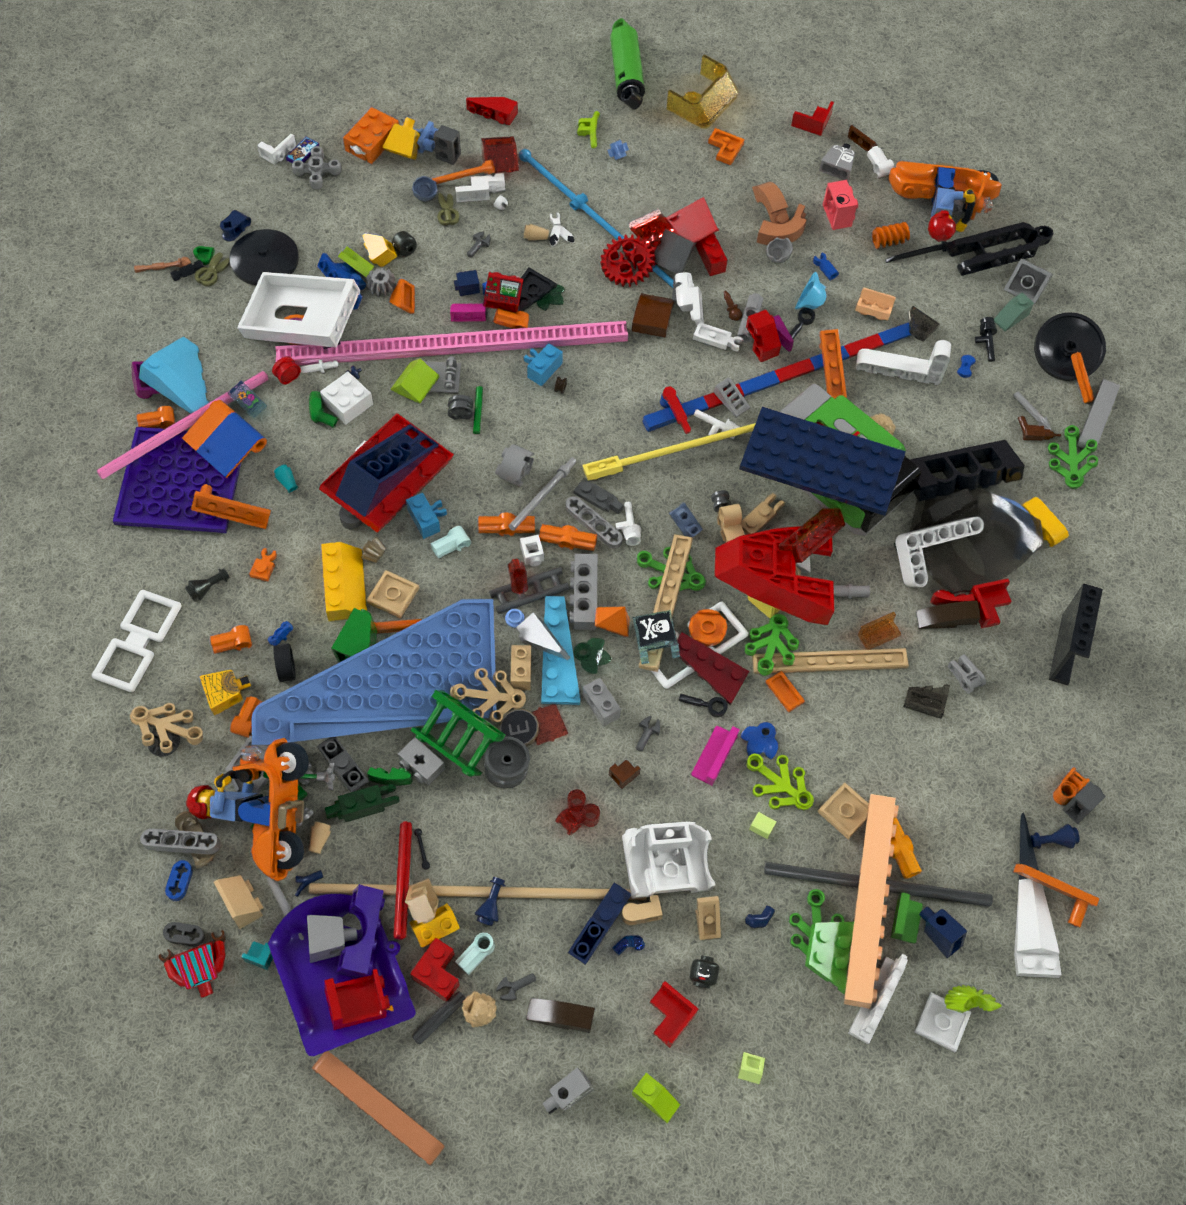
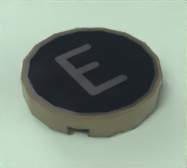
M514 709L503 717L499 730L506 734L505 737L517 738L527 747L538 737L539 723L536 716L530 711Z

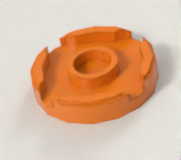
M703 609L691 617L688 628L691 638L709 647L722 642L728 627L726 619L718 611Z

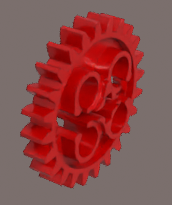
M625 234L624 239L618 236L617 242L612 239V245L607 243L608 249H603L604 255H601L602 261H600L602 272H605V277H609L610 282L615 280V285L621 282L622 287L628 283L629 287H631L632 282L637 286L638 280L644 282V276L649 278L648 272H653L652 267L655 266L654 260L656 259L654 250L651 248L650 243L647 244L646 239L641 241L640 236L634 239L633 234L628 238ZM621 245H622V248H623V252H624V254H625V257H626L627 259H624V255H623L621 252L619 253V254H620V258H619V255H618V251H617V250L620 249ZM629 262H631L632 267H633L634 269H636V265H635V264L637 263L638 271L636 272L635 276H634V274H633V271H632V268H631V265H630Z

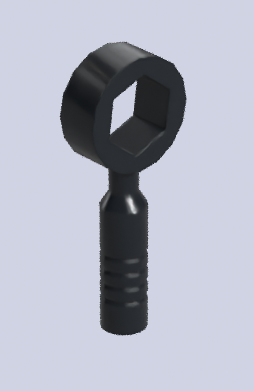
M803 308L799 311V324H796L790 332L793 339L800 332L803 324L810 325L814 322L815 312L812 309ZM802 314H809L811 319H804Z
M680 694L679 697L680 702L699 707H708V712L714 717H722L727 712V702L721 697H714L709 702L685 694ZM714 703L722 704L723 710L720 712L713 710L712 705Z

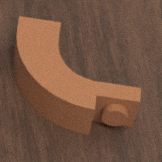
M799 204L794 217L787 223L776 224L763 220L758 232L757 243L768 245L769 242L777 237L780 239L788 238L791 243L796 241L805 230L807 221L805 219L806 213H804L805 206Z

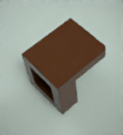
M625 760L619 766L616 764L612 765L609 768L608 775L623 789L640 775L641 768L639 766L634 768L628 760Z

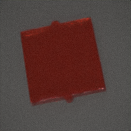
M556 704L544 708L539 707L538 710L531 712L536 716L539 723V734L535 739L537 745L548 741L554 742L556 738L568 734Z

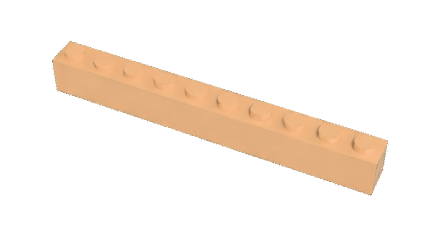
M874 794L870 795L844 998V1004L869 1009L872 1002L876 1003L877 989H874V981L879 980L880 968L876 967L877 959L881 960L882 956L879 938L883 939L885 926L881 925V920L886 918L887 905H883L884 897L888 898L890 885L886 884V877L891 876L892 865L888 864L889 857H893L894 845L890 843L891 837H895L896 825H893V817L897 818L899 808L898 805H895L896 798Z

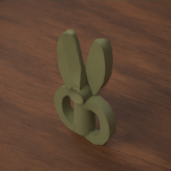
M439 193L438 201L443 210L438 213V222L444 226L449 224L455 225L459 221V213L453 209V197L451 194H448L447 201H445L443 195ZM451 213L455 214L456 216L453 220ZM442 215H445L446 221L441 219Z
M221 252L217 253L211 259L209 268H200L195 273L196 281L204 286L214 285L218 280L217 273L228 267L230 259L227 258L219 263L223 254Z

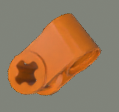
M1073 767L1054 791L1053 798L1055 802L1060 805H1067L1086 786L1090 779H1085Z

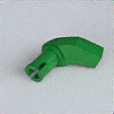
M312 391L309 395L311 420L314 423L322 422L334 428L338 417L324 412L320 392Z

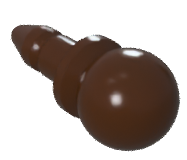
M725 290L723 293L729 307L727 308L729 318L738 321L742 318V311L738 308V304L734 305L731 295Z

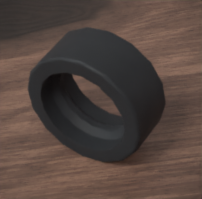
M289 643L275 645L273 648L274 661L279 682L296 680L291 645Z

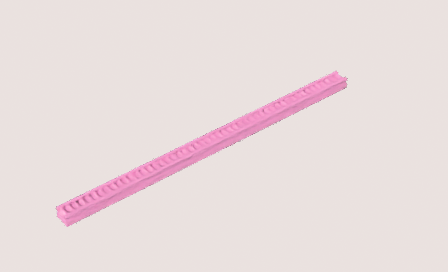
M626 321L341 341L338 343L337 348L305 344L275 346L276 362L282 357L290 356L295 361V364L300 366L318 364L319 360H322L323 363L329 361L341 363L544 348L548 343L557 347L628 341Z

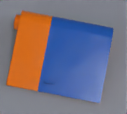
M222 400L213 401L205 413L182 437L186 443L226 478L251 451L258 453L267 443L264 436Z

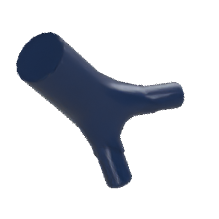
M319 870L307 876H296V883L301 884L295 896L298 897L301 891L310 883L324 878L322 871Z

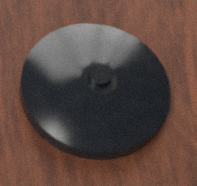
M261 229L247 233L238 239L230 251L229 258L234 274L243 282L257 286L263 272L292 274L298 265L299 253L295 242L285 233L277 230Z
M1067 312L1051 317L1041 326L1035 337L1034 352L1039 365L1048 375L1063 381H1078L1071 355L1077 352L1081 353L1089 377L1100 367L1104 360L1106 341L1102 330L1092 319L1079 313Z

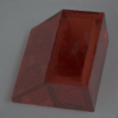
M514 136L481 138L483 163L487 160H492L495 173L519 171Z

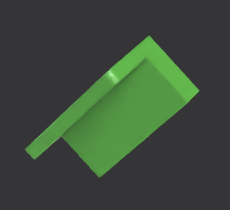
M901 892L897 899L891 938L915 944L921 918L919 914L922 911L923 904L909 900L910 894Z

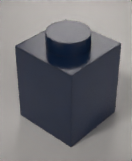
M476 270L456 273L457 280H454L455 291H459L460 296L480 293Z

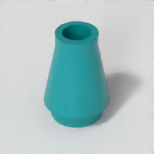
M284 464L274 470L275 478L287 489L288 493L298 489L290 467Z

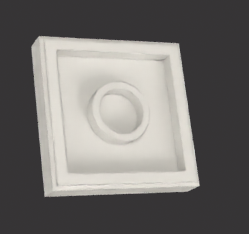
M931 992L915 1033L956 1052L971 1012L960 1013L947 1009L944 998Z

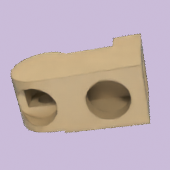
M658 895L650 896L647 903L638 905L628 903L622 910V920L627 925L661 920L663 916Z

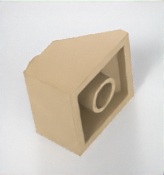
M239 875L214 881L229 913L240 929L263 916L260 910L264 907L258 897L253 898L251 892L254 889L249 879L244 881L242 876Z

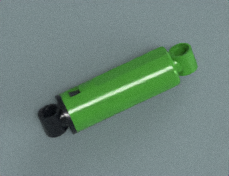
M620 18L613 24V31L610 35L617 97L632 110H635L642 104L645 94L638 34L623 18Z

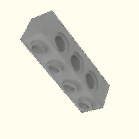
M575 554V561H571V572H574V578H570V589H574V594H570V606H574V612L570 611V623H573L574 630H596L597 628L595 626V614L597 608L598 554ZM585 590L587 593H580V591ZM585 607L587 610L582 611L579 608Z

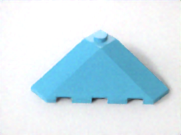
M184 336L152 354L141 364L139 379L190 414L209 403L205 394L207 393L205 381L202 379L203 370L201 361L198 358V346Z

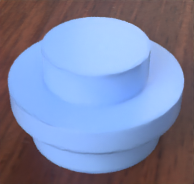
M511 609L506 613L505 621L508 626L516 628L524 621V614L518 609Z

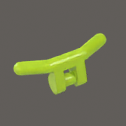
M598 111L594 112L592 118H580L578 121V136L590 135V144L593 149L597 147L596 130L597 121L600 116Z

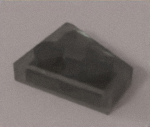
M912 306L909 310V333L916 339L924 342L938 328L940 323Z
M944 684L943 687L933 688V685L922 688L909 687L903 707L942 719L950 685Z

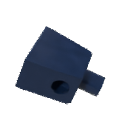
M928 906L920 912L919 915L926 922L924 932L947 959L963 946L967 930L944 909L934 913Z

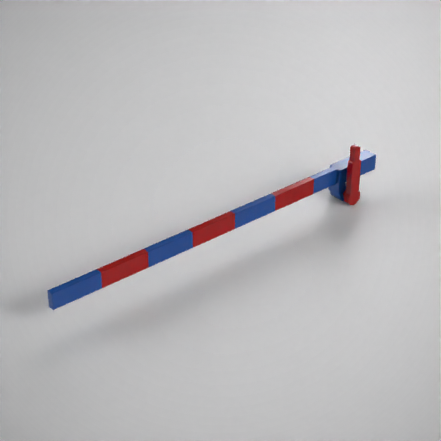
M911 321L841 346L842 361L857 356L858 351L861 349L873 350L917 334L918 331ZM822 354L735 384V386L744 397L824 368ZM668 386L664 388L660 398V405L665 409L645 415L642 422L648 432L678 422V424H681L685 434H689L691 428L687 422V417L694 415L696 409L703 412L720 406L723 403L713 392L681 404L678 396H676V390Z

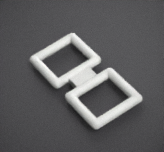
M140 590L120 625L123 630L129 631L130 634L126 641L117 638L111 640L93 671L92 678L125 691L134 692L154 657L152 651L145 649L150 639L157 642L163 641L182 607L181 603L146 590ZM144 599L172 608L158 633L130 624ZM117 647L144 657L130 683L102 674Z
M721 601L709 608L718 612L721 610L739 632L715 649L713 646H709L710 649L722 654L748 636V631L724 602ZM674 631L675 638L677 641L680 635L678 632ZM686 667L668 680L660 669L658 672H651L661 685L668 689L693 673L694 670L691 667Z

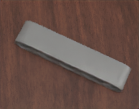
M1106 379L1102 380L1076 447L1084 449L1086 442L1090 439L1096 440L1098 445L1119 391V384Z

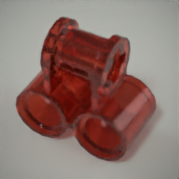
M575 789L568 794V808L563 810L555 819V822L557 824L560 823L568 831L567 834L571 836L582 824L587 827L596 826L600 820V809L592 803L586 805L584 792ZM577 798L582 802L580 804H573L571 801ZM591 812L594 813L596 817L593 819H589L586 817V814Z

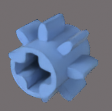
M619 140L610 144L611 149L607 150L609 156H614L615 160L627 156L625 151L629 149L627 143L622 144V141Z

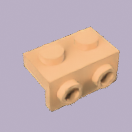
M863 288L855 311L862 315L875 316L879 320H889L896 297Z

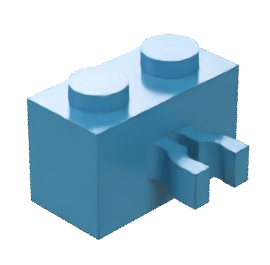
M549 343L539 354L532 348L530 355L533 357L524 356V361L529 364L527 366V378L540 386L563 363V352Z
M423 493L406 499L407 510L423 539L440 532V524L437 517L447 515L445 508L438 510V508L442 507L441 500L430 506Z

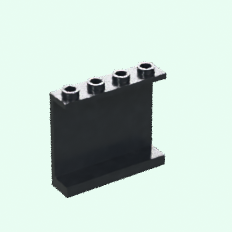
M1083 583L1062 614L1049 680L1068 686L1075 655L1085 658L1090 657L1103 589Z

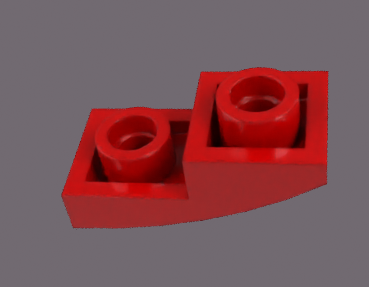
M938 590L933 594L930 601L931 604L937 606L955 602L975 601L973 594L966 595L962 593L954 596L953 590Z

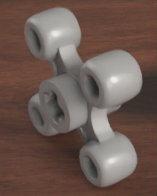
M314 146L311 149L312 158L309 159L308 163H303L301 160H296L292 163V171L296 176H302L305 173L311 174L309 178L310 185L316 190L322 188V177L326 172H330L332 175H339L342 171L339 160L333 159L329 163L323 162L324 152L319 146Z

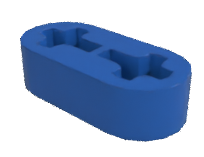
M180 860L173 865L165 888L166 895L172 901H179L184 898L192 877V866L185 860ZM185 866L188 871L183 872L181 879H179L180 873L177 870ZM177 883H179L178 888L181 891L180 893L177 892L175 896H173L171 889H175Z

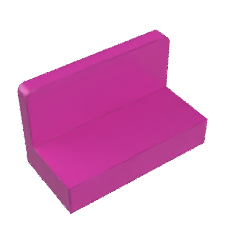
M452 304L450 306L451 322L486 321V307L483 304Z

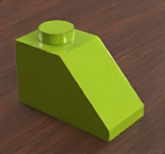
M645 1073L632 1091L633 1097L666 1123L669 1122L680 1106L679 1102L669 1091L648 1073Z

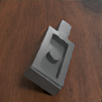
M583 478L574 489L575 495L603 511L609 512L611 509L619 514L623 510V504L618 501L617 497L588 481L586 478Z

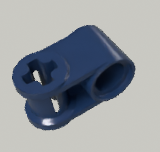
M233 210L220 223L223 239L225 241H234L245 231L247 226L251 225V218L237 210Z

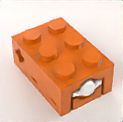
M371 107L343 137L345 151L373 164L384 152L383 145L393 125H399V121Z

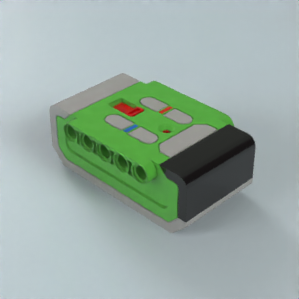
M817 384L809 386L780 411L784 414L906 451L904 445L846 397L839 395L834 399ZM904 456L885 516L805 490L803 491L854 534L866 536L914 492L921 476V471L917 465Z

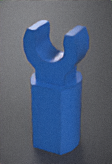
M821 253V259L814 256L813 263L816 266H820V270L829 280L838 277L839 272L826 259L825 253Z

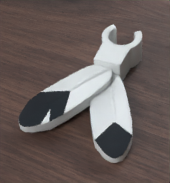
M557 212V218H552V214H550V221L554 226L549 239L550 245L552 247L555 246L560 236L567 242L574 243L573 235L561 226L560 214Z

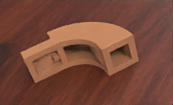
M766 182L752 187L757 203L761 202L764 204L772 223L783 224L790 221L786 208H788L787 202L776 184Z

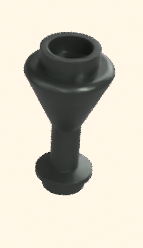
M219 568V573L209 579L189 580V585L185 588L192 600L198 599L201 601L212 585L221 580L227 582V579L230 577L226 570Z

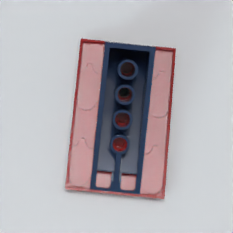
M396 413L320 485L319 490L378 533L407 505L406 499L420 492L452 460L454 454Z

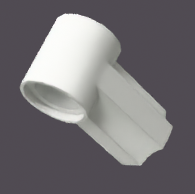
M878 146L872 147L868 151L867 156L873 164L874 173L878 175L877 178L889 175L890 170L895 168L891 159L887 160L883 151Z

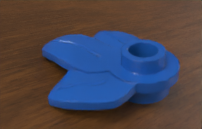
M763 722L757 727L749 726L744 729L740 737L748 741V756L751 754L760 755L764 752L769 759L775 757L778 743L774 738L776 735L775 727L771 723ZM766 728L770 733L763 735L762 730Z

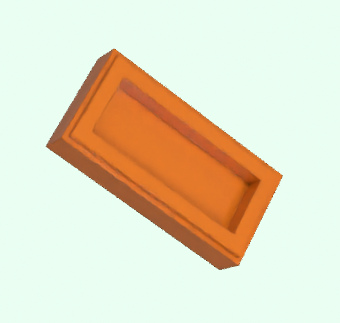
M782 671L766 680L765 683L788 712H791L805 702Z

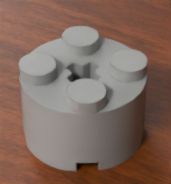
M512 444L509 448L505 447L502 452V463L498 465L495 474L499 475V478L521 487L524 483L521 479L531 471L534 458H531V456L535 454L515 444Z

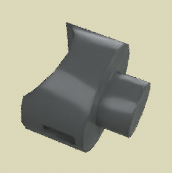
M341 507L339 516L342 525L346 529H354L363 524L356 516Z

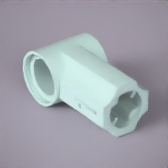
M456 526L446 536L430 544L435 555L441 558L456 549L461 551V548L469 547L471 540L462 526Z
M484 932L479 933L475 937L474 942L455 961L468 975L487 955L494 951L495 944L491 935ZM488 940L490 945L486 949L479 948L480 942Z

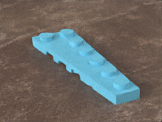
M545 596L544 623L571 658L566 660L543 651L541 704L580 705V694L565 597Z

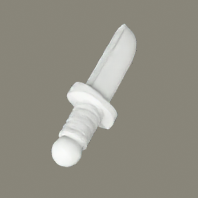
M319 360L318 364L302 366L300 368L303 373L320 370L321 373H325L324 369L336 368L339 363L337 361L323 363L322 360Z

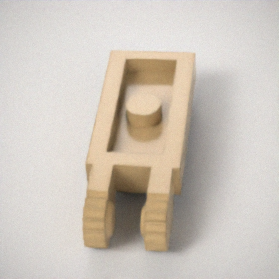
M774 493L770 494L765 501H762L741 521L743 531L746 534L759 532L776 516L777 512L785 505V502L780 500L772 509L769 504L775 500L777 495Z

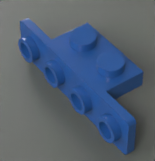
M322 253L318 268L326 277L354 279L360 290L365 289L367 284L346 262L334 263L326 253ZM360 293L353 307L354 310L358 309L362 300Z

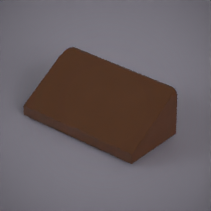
M853 125L850 126L848 138L867 152L872 147L877 146L876 142Z

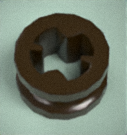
M560 376L557 377L554 392L560 391L561 394H564L567 378L561 379Z

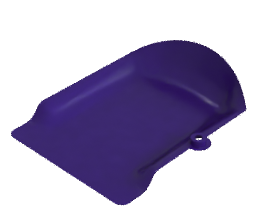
M325 894L304 901L281 920L268 942L305 1051L309 1056H316L413 1018L416 1014L406 981L395 957L400 952V945L396 941H388L383 926L380 924L374 938L377 940L376 948L371 953L370 958L373 961L372 969L366 976L372 975L373 969H377L378 975L383 976L385 988L382 989L383 994L388 995L390 1006H393L394 1011L387 1010L386 1018L333 1030L324 990V980L333 978L334 984L357 978L336 973L340 955L310 963L307 915L343 917L348 913L353 914L349 911L351 895ZM343 925V929L351 928V927H348V926ZM362 929L357 930V941L345 942V948L358 944ZM299 933L303 935V940L299 938ZM390 944L394 945L393 949L389 948Z

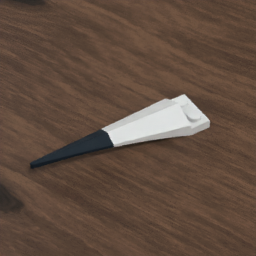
M1022 813L1020 820L1019 864L1027 865L1039 871L1026 817ZM1019 874L1014 953L1016 976L1059 978L1061 976L1060 952L1043 885Z

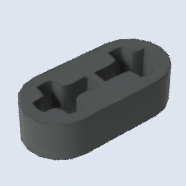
M171 922L163 929L164 938L174 944L198 946L205 939L204 931L197 925ZM176 927V930L181 932L182 935L174 934L173 938H171L168 932L173 931ZM197 931L200 936L195 938L194 941H192L191 937L186 936V934H194Z

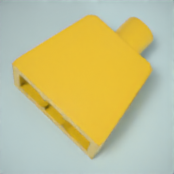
M406 117L403 126L394 124L383 148L386 151L416 160L418 152L417 141L420 134L413 129L415 120Z

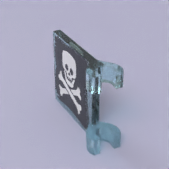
M671 610L632 617L641 664L649 663L647 651L670 647L672 658L680 657Z

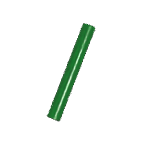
M481 386L476 387L473 434H480L483 387Z

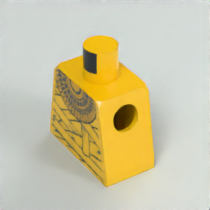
M232 670L199 676L210 709L214 715L243 701L240 690L251 687L248 676L236 679Z

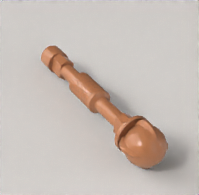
M182 257L181 259L178 258V261L170 263H152V265L147 266L137 265L134 266L135 273L173 266L181 268L191 264V261L188 257Z

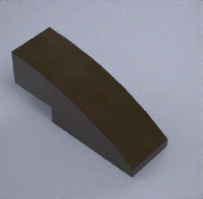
M978 601L948 603L916 611L919 629L957 628L958 625H977L981 618Z
M531 998L526 1020L562 1029H573L590 1033L595 1008L561 1001Z

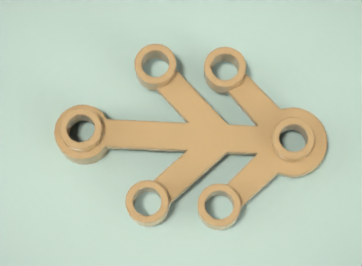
M484 668L477 669L474 676L477 680L481 681L488 691L467 689L463 684L453 685L450 689V695L457 700H462L465 697L488 699L478 708L472 710L473 712L478 710L482 718L484 713L498 701L506 702L498 710L490 713L489 717L492 722H500L503 719V715L511 708H521L526 702L525 693L520 689H514L507 681L506 673L502 670L496 671L493 679L501 684L506 693H500L487 677L488 672ZM479 671L484 673L483 678L479 677ZM498 673L502 674V680L497 678ZM459 688L463 690L462 695H459L457 693V690ZM515 695L519 696V702L514 700ZM494 713H498V720L494 719Z
M167 703L164 706L150 710L144 706H138L130 714L131 722L140 727L143 745L151 746L154 744V735L150 733L148 724L156 727L160 739V750L163 753H169L173 750L172 741L169 740L166 731L187 738V741L192 745H198L203 740V731L197 726L185 729L174 725L173 723L180 721L191 723L193 721V712L191 710H184L181 713L175 714V705L172 703ZM162 714H164L165 716H167V717L160 718V719H158V718L155 717V716L162 715Z

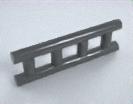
M561 567L490 590L491 598L497 596L501 604L496 606L497 613L499 614L543 599L545 596H552L569 590L568 583L561 584L558 575L563 574ZM551 578L554 587L543 590L540 581ZM533 584L536 593L525 596L522 587ZM515 590L519 599L508 602L504 593Z

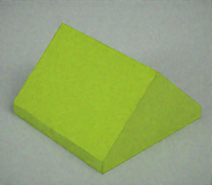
M419 358L408 364L391 387V390L421 403L438 380L439 375Z

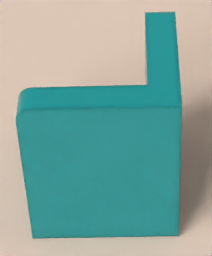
M255 941L252 942L248 953H243L241 956L244 962L266 970L269 969L273 960L268 943L263 945Z

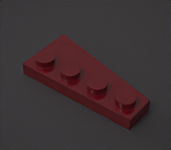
M681 632L671 650L731 705L749 671Z

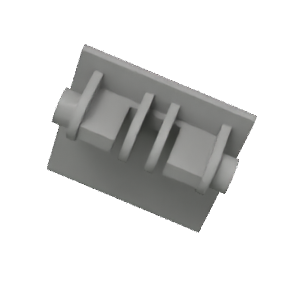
M448 357L446 362H426L439 375L438 380L429 392L459 393L461 363H457L455 357Z

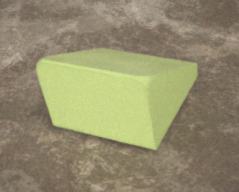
M758 812L749 830L768 839L777 821Z
M744 1052L738 1078L760 1084L765 1058Z

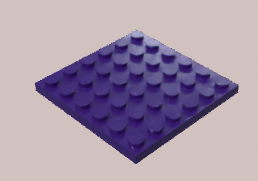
M136 427L131 449L164 429ZM185 430L126 465L113 523L114 525L227 533L228 519L192 511L191 507L195 491L200 492L201 487L205 484L212 487L211 495L234 500L241 463L226 478L182 439L188 432Z

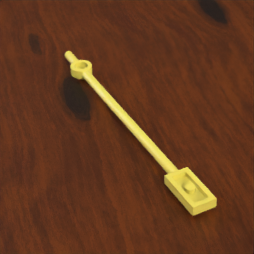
M756 423L620 460L618 456H613L583 465V471L588 481L622 472L623 466L752 432Z

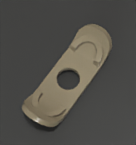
M189 811L181 812L176 816L175 825L179 831L204 832L197 817L193 816ZM193 838L186 841L187 847L192 846ZM191 853L196 868L207 866L215 857V853L210 855Z

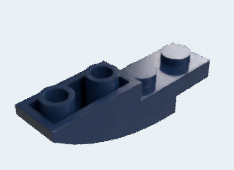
M614 882L573 943L568 954L586 965L620 915V912L631 897V893Z

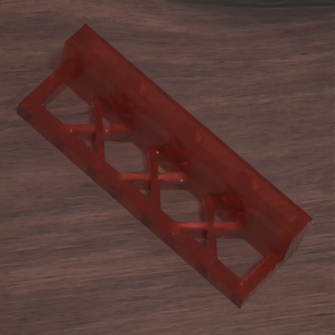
M822 508L778 545L780 551H792L796 563L805 561L846 525L840 508Z

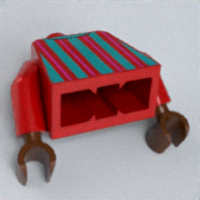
M221 930L222 935L219 938H215V933L212 932L213 941L174 955L169 949H167L169 952L167 958L164 959L163 955L159 954V959L164 963L169 979L180 987H186L187 990L197 986L201 998L214 993L210 981L216 979L218 973L223 970L226 957L224 943L226 936L224 931Z

